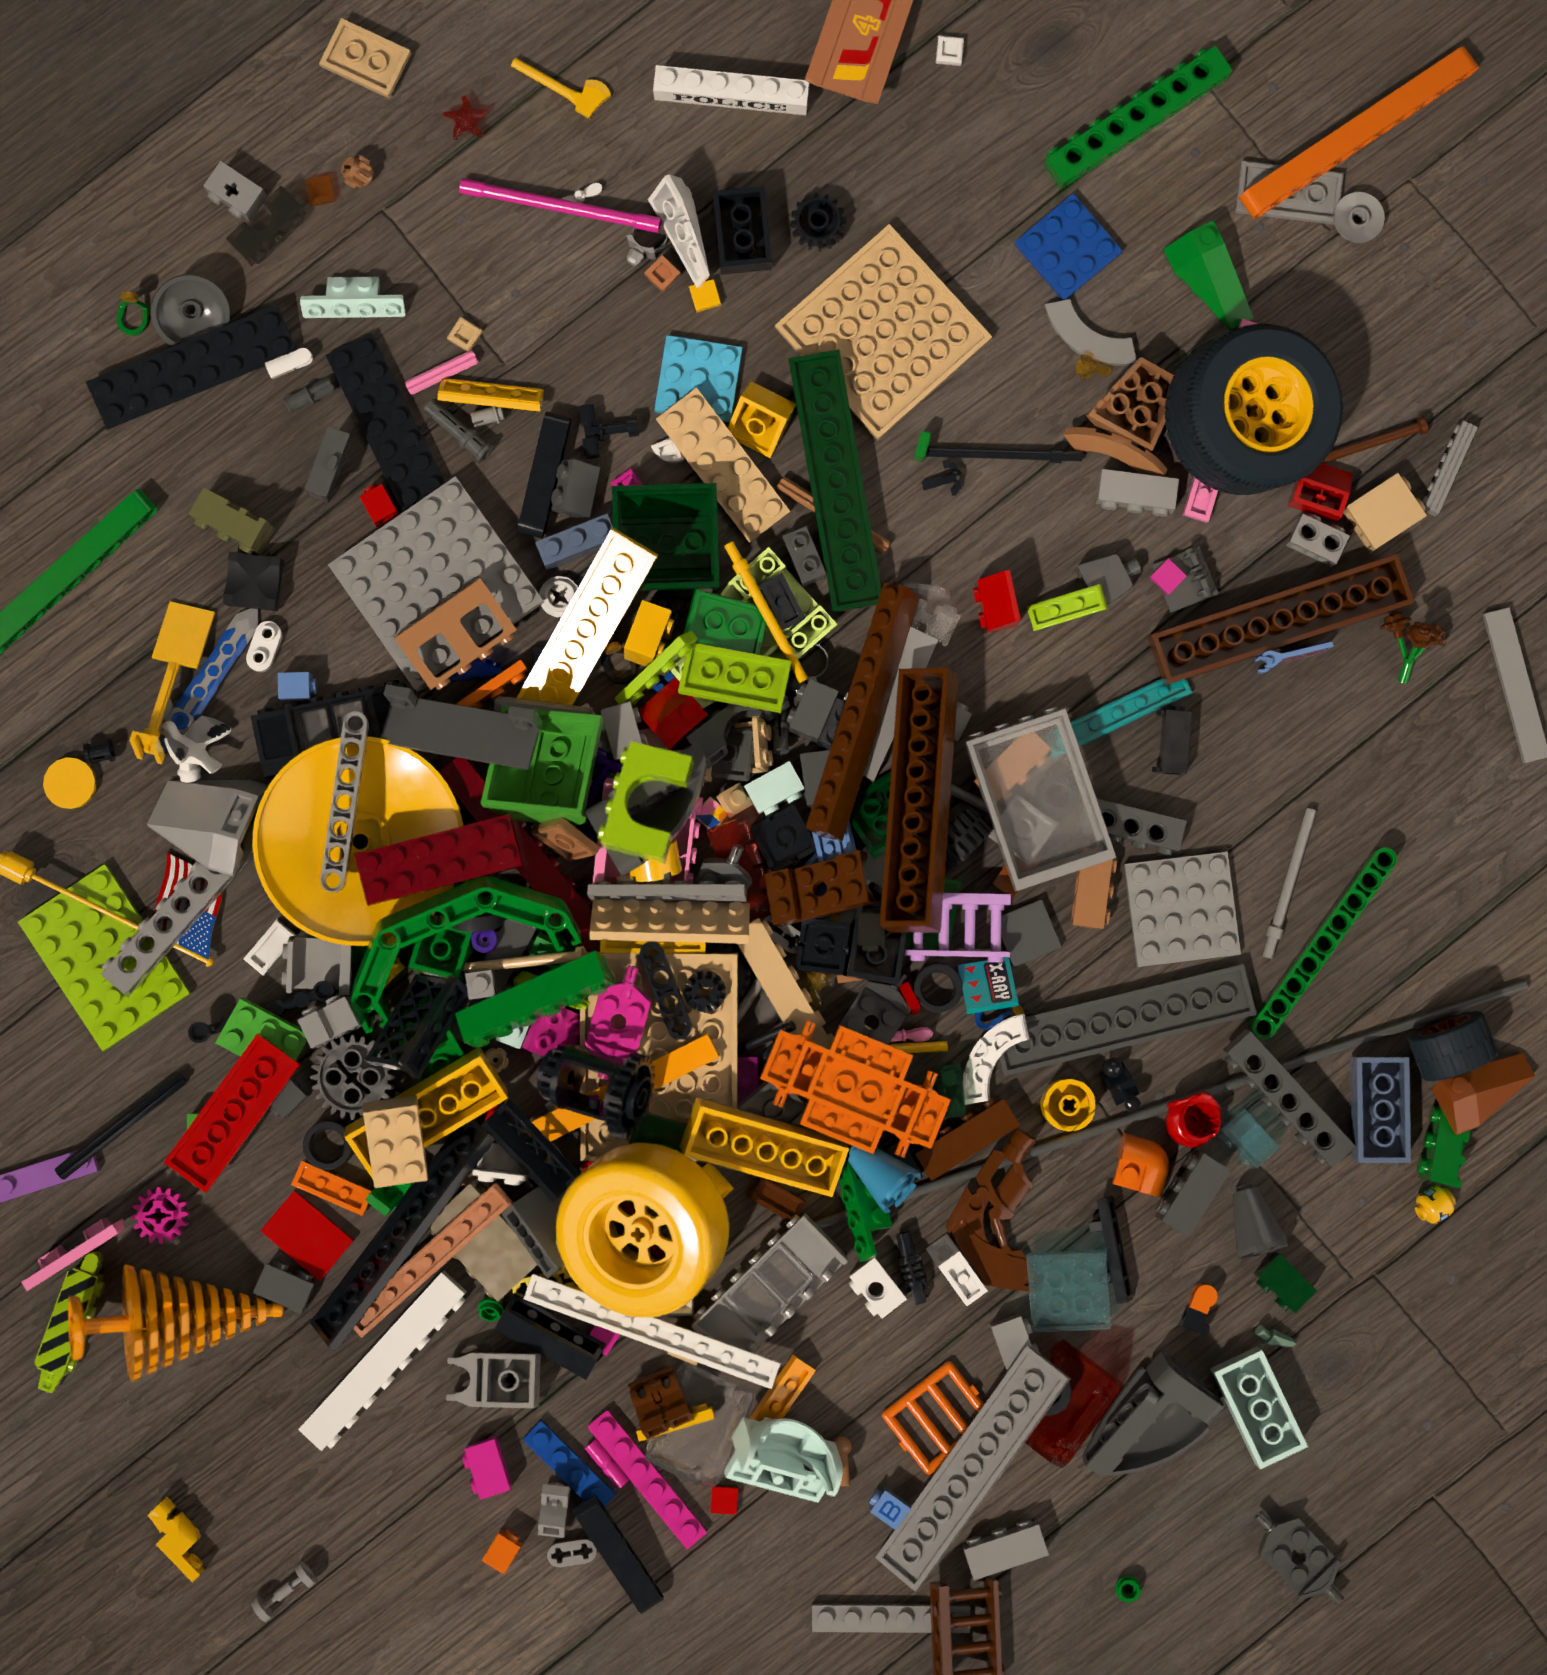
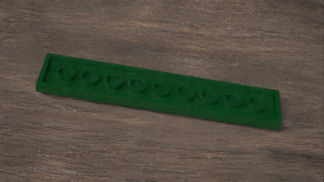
M840 350L788 358L832 612L836 613L876 606L882 589Z

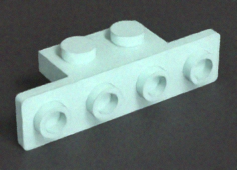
M328 277L326 296L300 297L304 318L404 317L406 311L403 295H379V277Z

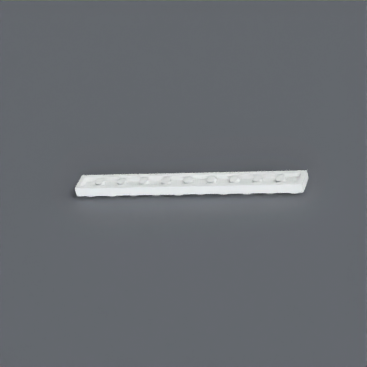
M532 1274L524 1299L770 1389L773 1387L781 1364L778 1361L656 1317H632L616 1313L598 1304L581 1290L537 1274Z

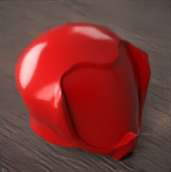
M1202 1090L1187 1098L1172 1100L1167 1104L1168 1111L1165 1118L1167 1132L1176 1143L1185 1147H1200L1211 1141L1219 1132L1222 1109L1216 1099L1212 1097V1094Z

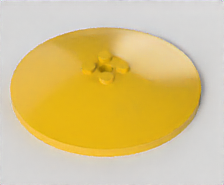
M368 736L353 840L359 834L365 835L368 839V845L364 849H357L352 841L347 883L344 889L335 893L326 891L321 885L320 878L341 738L317 744L303 751L288 762L271 781L261 799L253 828L254 861L258 876L268 897L276 908L295 926L312 936L335 944L367 946L379 920L452 889L455 884L367 906L354 854L463 826V821L457 801L450 787L429 762L410 749L387 744L390 741L382 738ZM351 743L346 747L345 752L348 757H355L359 753L358 744ZM347 769L342 773L344 783H351L355 780L356 773L354 770ZM343 795L338 800V806L341 809H348L352 804V799L348 795ZM339 821L335 824L334 831L338 836H342L348 831V825L345 821ZM341 847L333 848L330 853L331 859L334 862L341 861L344 858L343 849ZM337 873L330 874L327 877L328 886L330 888L338 887L341 882L340 876ZM387 932L383 935L390 937L394 934L391 932Z

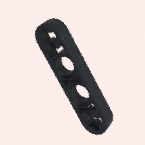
M648 941L640 949L641 962L670 1036L678 1040L684 1039L690 1034L692 1029L689 1014L664 948L656 941ZM650 946L653 950L658 949L659 951L656 955L657 963L661 961L664 963V965L657 966L650 970L649 966H653L654 962L651 957L645 956ZM657 971H665L668 974L669 980L665 985H659L655 982L654 974ZM672 995L676 997L678 1006L675 1009L670 1010L663 1005V999L666 996ZM680 1010L683 1014L678 1015L681 1024L686 1023L687 1025L682 1034H680L679 1030L674 1031L673 1029L676 1025L675 1018H668V1015L676 1014Z

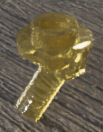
M1082 354L1081 360H1076V375H1081V380L1091 379L1092 373L1103 377L1110 375L1111 369L1092 362L1091 355Z
M807 972L809 993L813 1000V1006L819 1007L823 1005L819 990L830 985V982L826 980L828 975Z

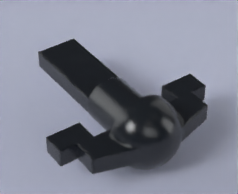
M947 460L942 461L944 469L950 468V473L921 481L924 491L954 482L955 487L950 488L952 496L957 495V490H961L962 473L954 462L948 463Z

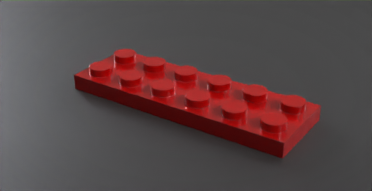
M256 1034L163 1163L204 1193H208L301 1064L262 1035Z

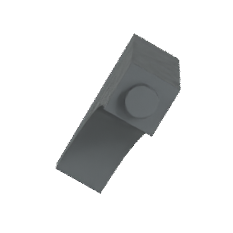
M537 1187L511 1204L501 1215L545 1276L549 1278L565 1265L556 1245L555 1221L560 1203L567 1189L555 1201H552L540 1187Z

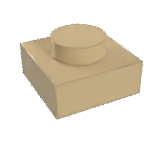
M740 782L716 796L729 818L734 817L753 805Z

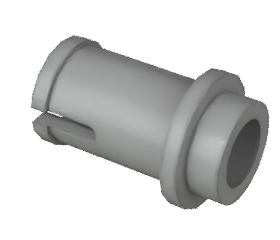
M492 406L470 412L475 428L493 422L499 424L501 420L505 419L502 407Z

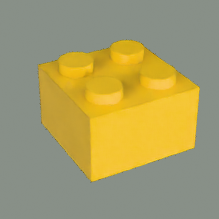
M644 600L641 601L624 646V659L647 667L665 650L664 640H670L674 629V619H671L672 610Z

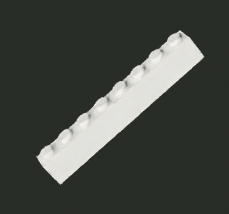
M445 1270L441 1272L298 1430L320 1451L326 1446L331 1449L341 1438L338 1433L345 1426L349 1429L359 1419L356 1413L362 1407L367 1410L377 1399L374 1393L380 1387L385 1390L395 1379L392 1376L393 1372L398 1367L403 1370L413 1359L410 1354L414 1349L417 1348L420 1351L430 1341L427 1335L434 1328L439 1331L448 1321L445 1315L451 1309L456 1312L466 1301L463 1296L467 1291Z

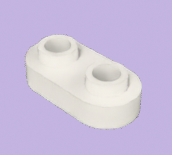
M262 622L255 630L246 656L247 664L254 671L265 672L274 663L282 640V630L274 622ZM268 629L271 630L272 636L264 638V632ZM257 654H262L263 660L257 663L255 661V656Z

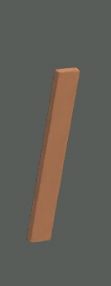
M497 1183L492 1185L396 1272L395 1276L388 1281L380 1292L379 1297L373 1301L364 1313L361 1321L353 1328L361 1338L513 1203Z

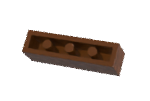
M993 1097L983 1104L985 1109L977 1114L973 1110L961 1117V1124L954 1128L950 1124L938 1132L940 1137L934 1140L931 1149L920 1144L916 1146L918 1150L914 1154L931 1181L1021 1126L1003 1098L997 1100L996 1097Z

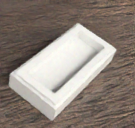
M277 919L244 957V960L265 976L282 956L283 944H288L290 936L297 935Z

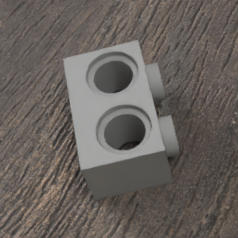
M1302 514L1298 518L1285 546L1333 567L1337 564L1350 535L1345 534V530L1335 524L1329 526L1322 523V519L1314 514ZM1302 527L1311 529L1313 533L1311 539L1303 537L1301 534ZM1325 538H1331L1335 541L1336 548L1334 550H1330L1325 546Z

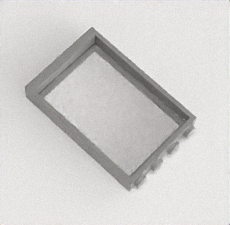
M1058 707L1043 711L1044 716L1034 719V716L1030 715L1018 720L1019 724L1009 727L1008 723L994 727L995 732L985 735L984 731L970 735V741L965 743L1014 892L1116 858L1066 709L1059 711Z

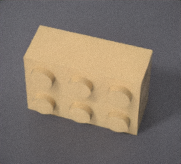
M417 1095L365 1102L363 1116L374 1188L427 1181L428 1168Z

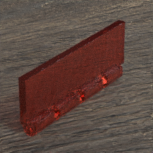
M736 819L707 829L717 858L726 859L729 857L734 844H738V849L740 846L744 848L738 861L739 865L752 878V884L747 891V902H742L750 903L749 922L771 915L767 890L762 891V889L767 888L764 874H767L765 866L761 865L754 868V865L762 862V858L756 842L745 844L746 841L754 838L748 821L745 820L737 823Z

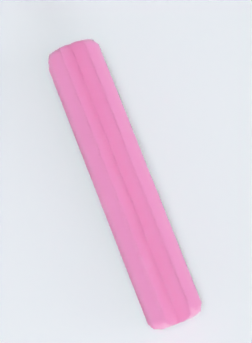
M470 350L407 380L405 385L410 394H415L440 382L443 378H449L476 365L478 360L474 352Z

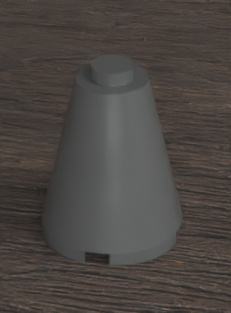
M1251 1184L1237 1187V1192L1233 1194V1208L1238 1258H1251L1259 1256L1261 1253H1270L1287 1247L1288 1239L1258 1187L1252 1188Z

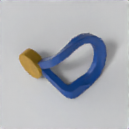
M1019 1004L1015 1007L1005 1008L1007 1012L987 1025L982 1020L983 1012L975 1013V1022L980 1029L990 1030L1009 1015L1013 1017L1024 1014V1010Z

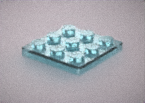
M1106 1250L1027 1253L1032 1332L1111 1329Z

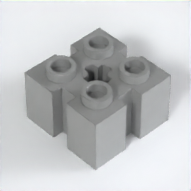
M339 994L326 1000L327 1006L324 1008L314 1006L302 1012L304 1017L298 1019V1023L311 1048H320L330 1043V1041L362 1027L351 1007V997L340 996Z

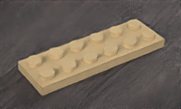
M697 387L656 418L657 422L704 483L717 484V501L749 543L790 513L788 507Z
M593 899L590 940L749 944L750 903Z

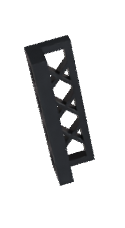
M510 1099L481 1124L552 1201H555L580 1175V1172Z

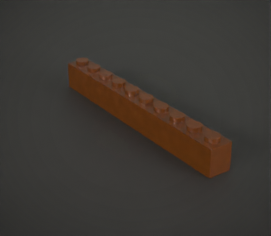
M889 583L883 584L806 824L808 830L820 837L843 841L920 598L906 586Z

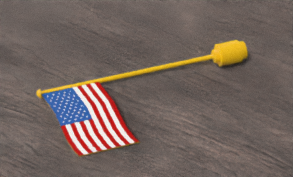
M4 850L1 852L0 875L20 885H23L25 882L30 883L34 879L138 930V924L36 875L33 861L13 851L7 852ZM166 852V871L155 908L163 898H170L175 892L173 890L174 886L180 879H187L193 872L191 871L193 865ZM204 879L198 880L194 885V890L198 892L204 891L208 886V882ZM222 893L173 947L206 963V967H210L213 964V959L210 957L211 938L222 901ZM188 899L180 900L177 903V910L186 911L190 906V901ZM163 919L159 924V929L161 931H168L172 927V920Z

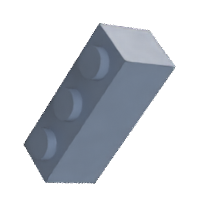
M608 514L536 541V546L546 570L548 571L600 550L613 526Z

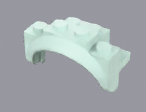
M745 1417L742 1418L732 1435L735 1453L724 1470L726 1478L814 1502H819L825 1491L827 1495L836 1496L842 1480L843 1465L835 1442L823 1439L814 1429L796 1420L764 1417L762 1421H756ZM804 1465H806L812 1471L805 1470Z

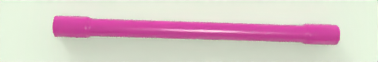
M466 178L461 179L459 193L481 198L487 197L632 226L636 229L655 233L660 232L662 218L634 214L489 185Z

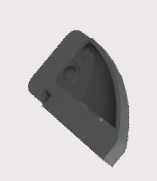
M1162 1350L1146 1369L1140 1367L1114 1400L1083 1453V1461L1086 1467L1101 1476L1122 1475L1157 1466L1186 1451L1204 1437L1210 1429L1208 1424L1212 1422L1225 1405L1191 1371Z

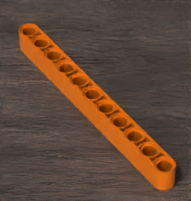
M1464 46L1458 48L1248 188L1239 196L1240 202L1253 219L1259 218L1470 77L1478 70L1479 65Z

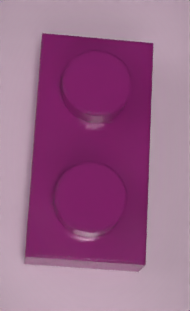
M738 1057L739 1104L758 1088L757 1057Z

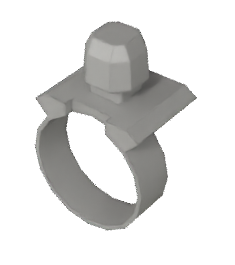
M634 227L632 234L627 235V242L633 248L630 249L627 255V262L637 267L643 261V255L651 260H656L655 254L662 251L667 244V233L665 242L654 250V247L646 248L635 241L634 233L636 228Z
M815 644L814 646L819 647L824 652L827 658V665L824 671L817 676L808 677L809 679L817 682L816 678L822 676L827 669L828 655L823 647H821L818 644ZM796 676L791 678L788 690L798 694L802 683L799 684Z

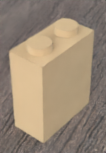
M1399 473L1345 507L1343 514L1369 553H1372L1427 516L1424 512L1426 508L1419 498L1415 499L1410 491V483L1405 477H1401Z

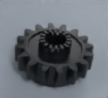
M815 193L814 198L811 199L805 196L803 204L800 202L796 203L798 211H792L791 217L796 220L790 221V227L797 228L793 231V237L800 236L799 245L807 242L808 250L810 251L814 245L817 246L819 252L822 251L823 245L831 249L832 241L840 242L838 233H845V227L841 225L846 224V217H840L844 213V208H837L838 200L830 201L827 194L824 198L819 197L818 193ZM819 218L824 220L825 224L815 226L812 224V220Z

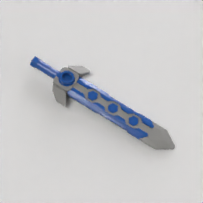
M250 608L235 615L219 639L217 646L176 704V708H174L169 698L163 719L166 720L165 722H174L180 734L185 735L192 723L201 716L228 671L253 637L258 626V609ZM164 737L161 741V745L164 750V753L166 754L168 749L165 745Z

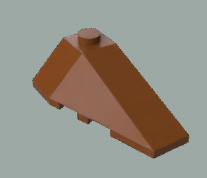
M1521 1053L1487 1063L1475 1070L1453 1078L1439 1080L1432 1088V1091L1455 1136L1479 1127L1533 1079L1535 1074L1525 1055Z

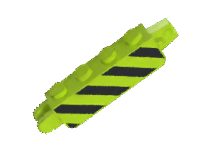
M93 1251L88 1253L80 1267L74 1268L66 1274L35 1359L37 1369L41 1370L38 1389L54 1393L62 1378L68 1375L69 1372L72 1373L77 1365L78 1360H72L70 1352L69 1296L79 1297L82 1304L83 1318H94L96 1308L93 1307L97 1297H101L105 1288V1283L102 1282L105 1275L100 1273L103 1265L102 1262L104 1261L102 1252Z

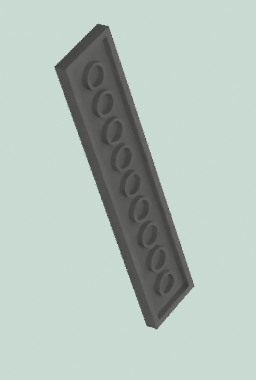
M1241 964L1025 1017L1029 1040L1013 1045L1001 1055L999 1062L1003 1076L1021 1073L1257 1015L1245 966Z

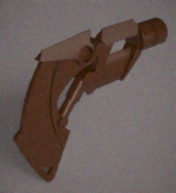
M1020 1128L1015 1130L1002 1151L994 1150L976 1176L979 1185L976 1187L975 1192L971 1193L966 1186L945 1226L948 1233L952 1231L955 1241L967 1261L981 1275L982 1284L1009 1290L1042 1291L1044 1288L1043 1283L1022 1249H1010L1003 1219L1013 1218L1015 1215L1013 1212L1029 1188L1033 1189L1034 1187L1025 1174L1022 1162L1036 1143V1139ZM1006 1158L1013 1163V1166L995 1191L991 1178ZM987 1202L992 1204L988 1209V1213L1000 1247L990 1244L985 1236L983 1216ZM1033 1279L1036 1285H1024Z

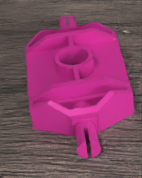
M631 965L627 966L625 979L622 982L614 983L613 986L607 988L605 993L598 995L588 1035L584 1043L590 1050L624 1060L629 1058L630 1053L638 1052L651 1005V1000L635 986L636 983L634 982L639 968L634 967L632 976H630L633 967ZM615 1014H621L625 1017L626 1025L624 1027L616 1028L612 1024V1017ZM598 1073L597 1077L602 1078L603 1074ZM604 1074L603 1079H608L609 1076Z

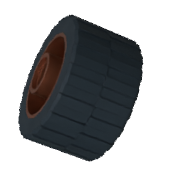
M1480 1011L1464 1012L1443 1018L1416 1030L1408 1038L1421 1076L1426 1081L1445 1080L1468 1073L1486 1065L1498 1055V1050L1485 1016Z

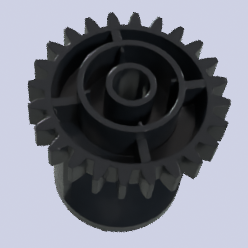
M570 1044L569 1046L558 1045L557 1049H550L545 1054L537 1075V1087L541 1095L544 1096L543 1099L551 1101L554 1107L605 1121V1126H608L607 1131L610 1132V1135L626 1139L627 1136L631 1137L632 1132H636L637 1125H641V1118L645 1117V1112L649 1107V1102L653 1095L652 1088L654 1083H652V1080L655 1077V1074H653L655 1066L652 1065L653 1060L650 1059V1056L634 1052V1054L630 1053L629 1058L624 1060L584 1048L577 1044ZM585 1069L611 1076L604 1100H601L596 1094L588 1096L579 1093Z

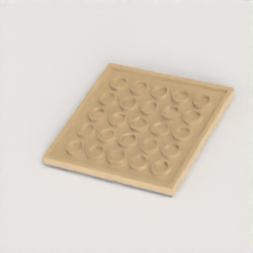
M890 224L775 325L776 330L800 356L840 350L850 411L877 441L992 339L989 332Z

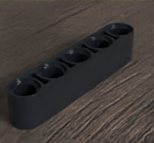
M545 412L518 523L517 532L519 534L541 539L545 536L552 507L551 497L556 489L558 480L556 473L564 457L572 417Z
M594 1493L574 1506L572 1511L637 1610L643 1614L664 1600L659 1587L598 1496Z

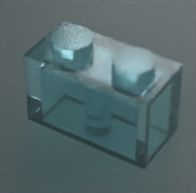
M1239 1108L1220 1126L1219 1131L1222 1133L1219 1136L1220 1139L1229 1148L1232 1146L1236 1148L1239 1152L1237 1155L1238 1159L1247 1168L1251 1165L1257 1169L1280 1148L1245 1108Z

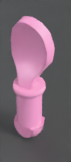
M928 1027L906 1031L901 1029L896 1032L891 1042H905L906 1039H911L915 1042H925L932 1037L933 1032Z

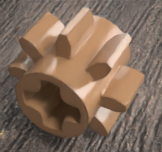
M359 155V157H348L341 167L342 176L346 178L344 183L352 188L356 186L361 188L368 185L373 177V170L369 165L370 160L362 155Z

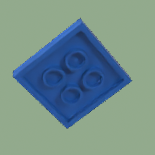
M1074 194L1070 195L1014 243L1016 248L1061 300H1067L1123 252Z

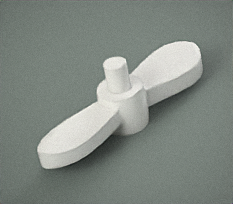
M593 183L583 191L578 190L575 192V195L562 199L582 203L585 201V198L599 195L602 192V185L600 183Z

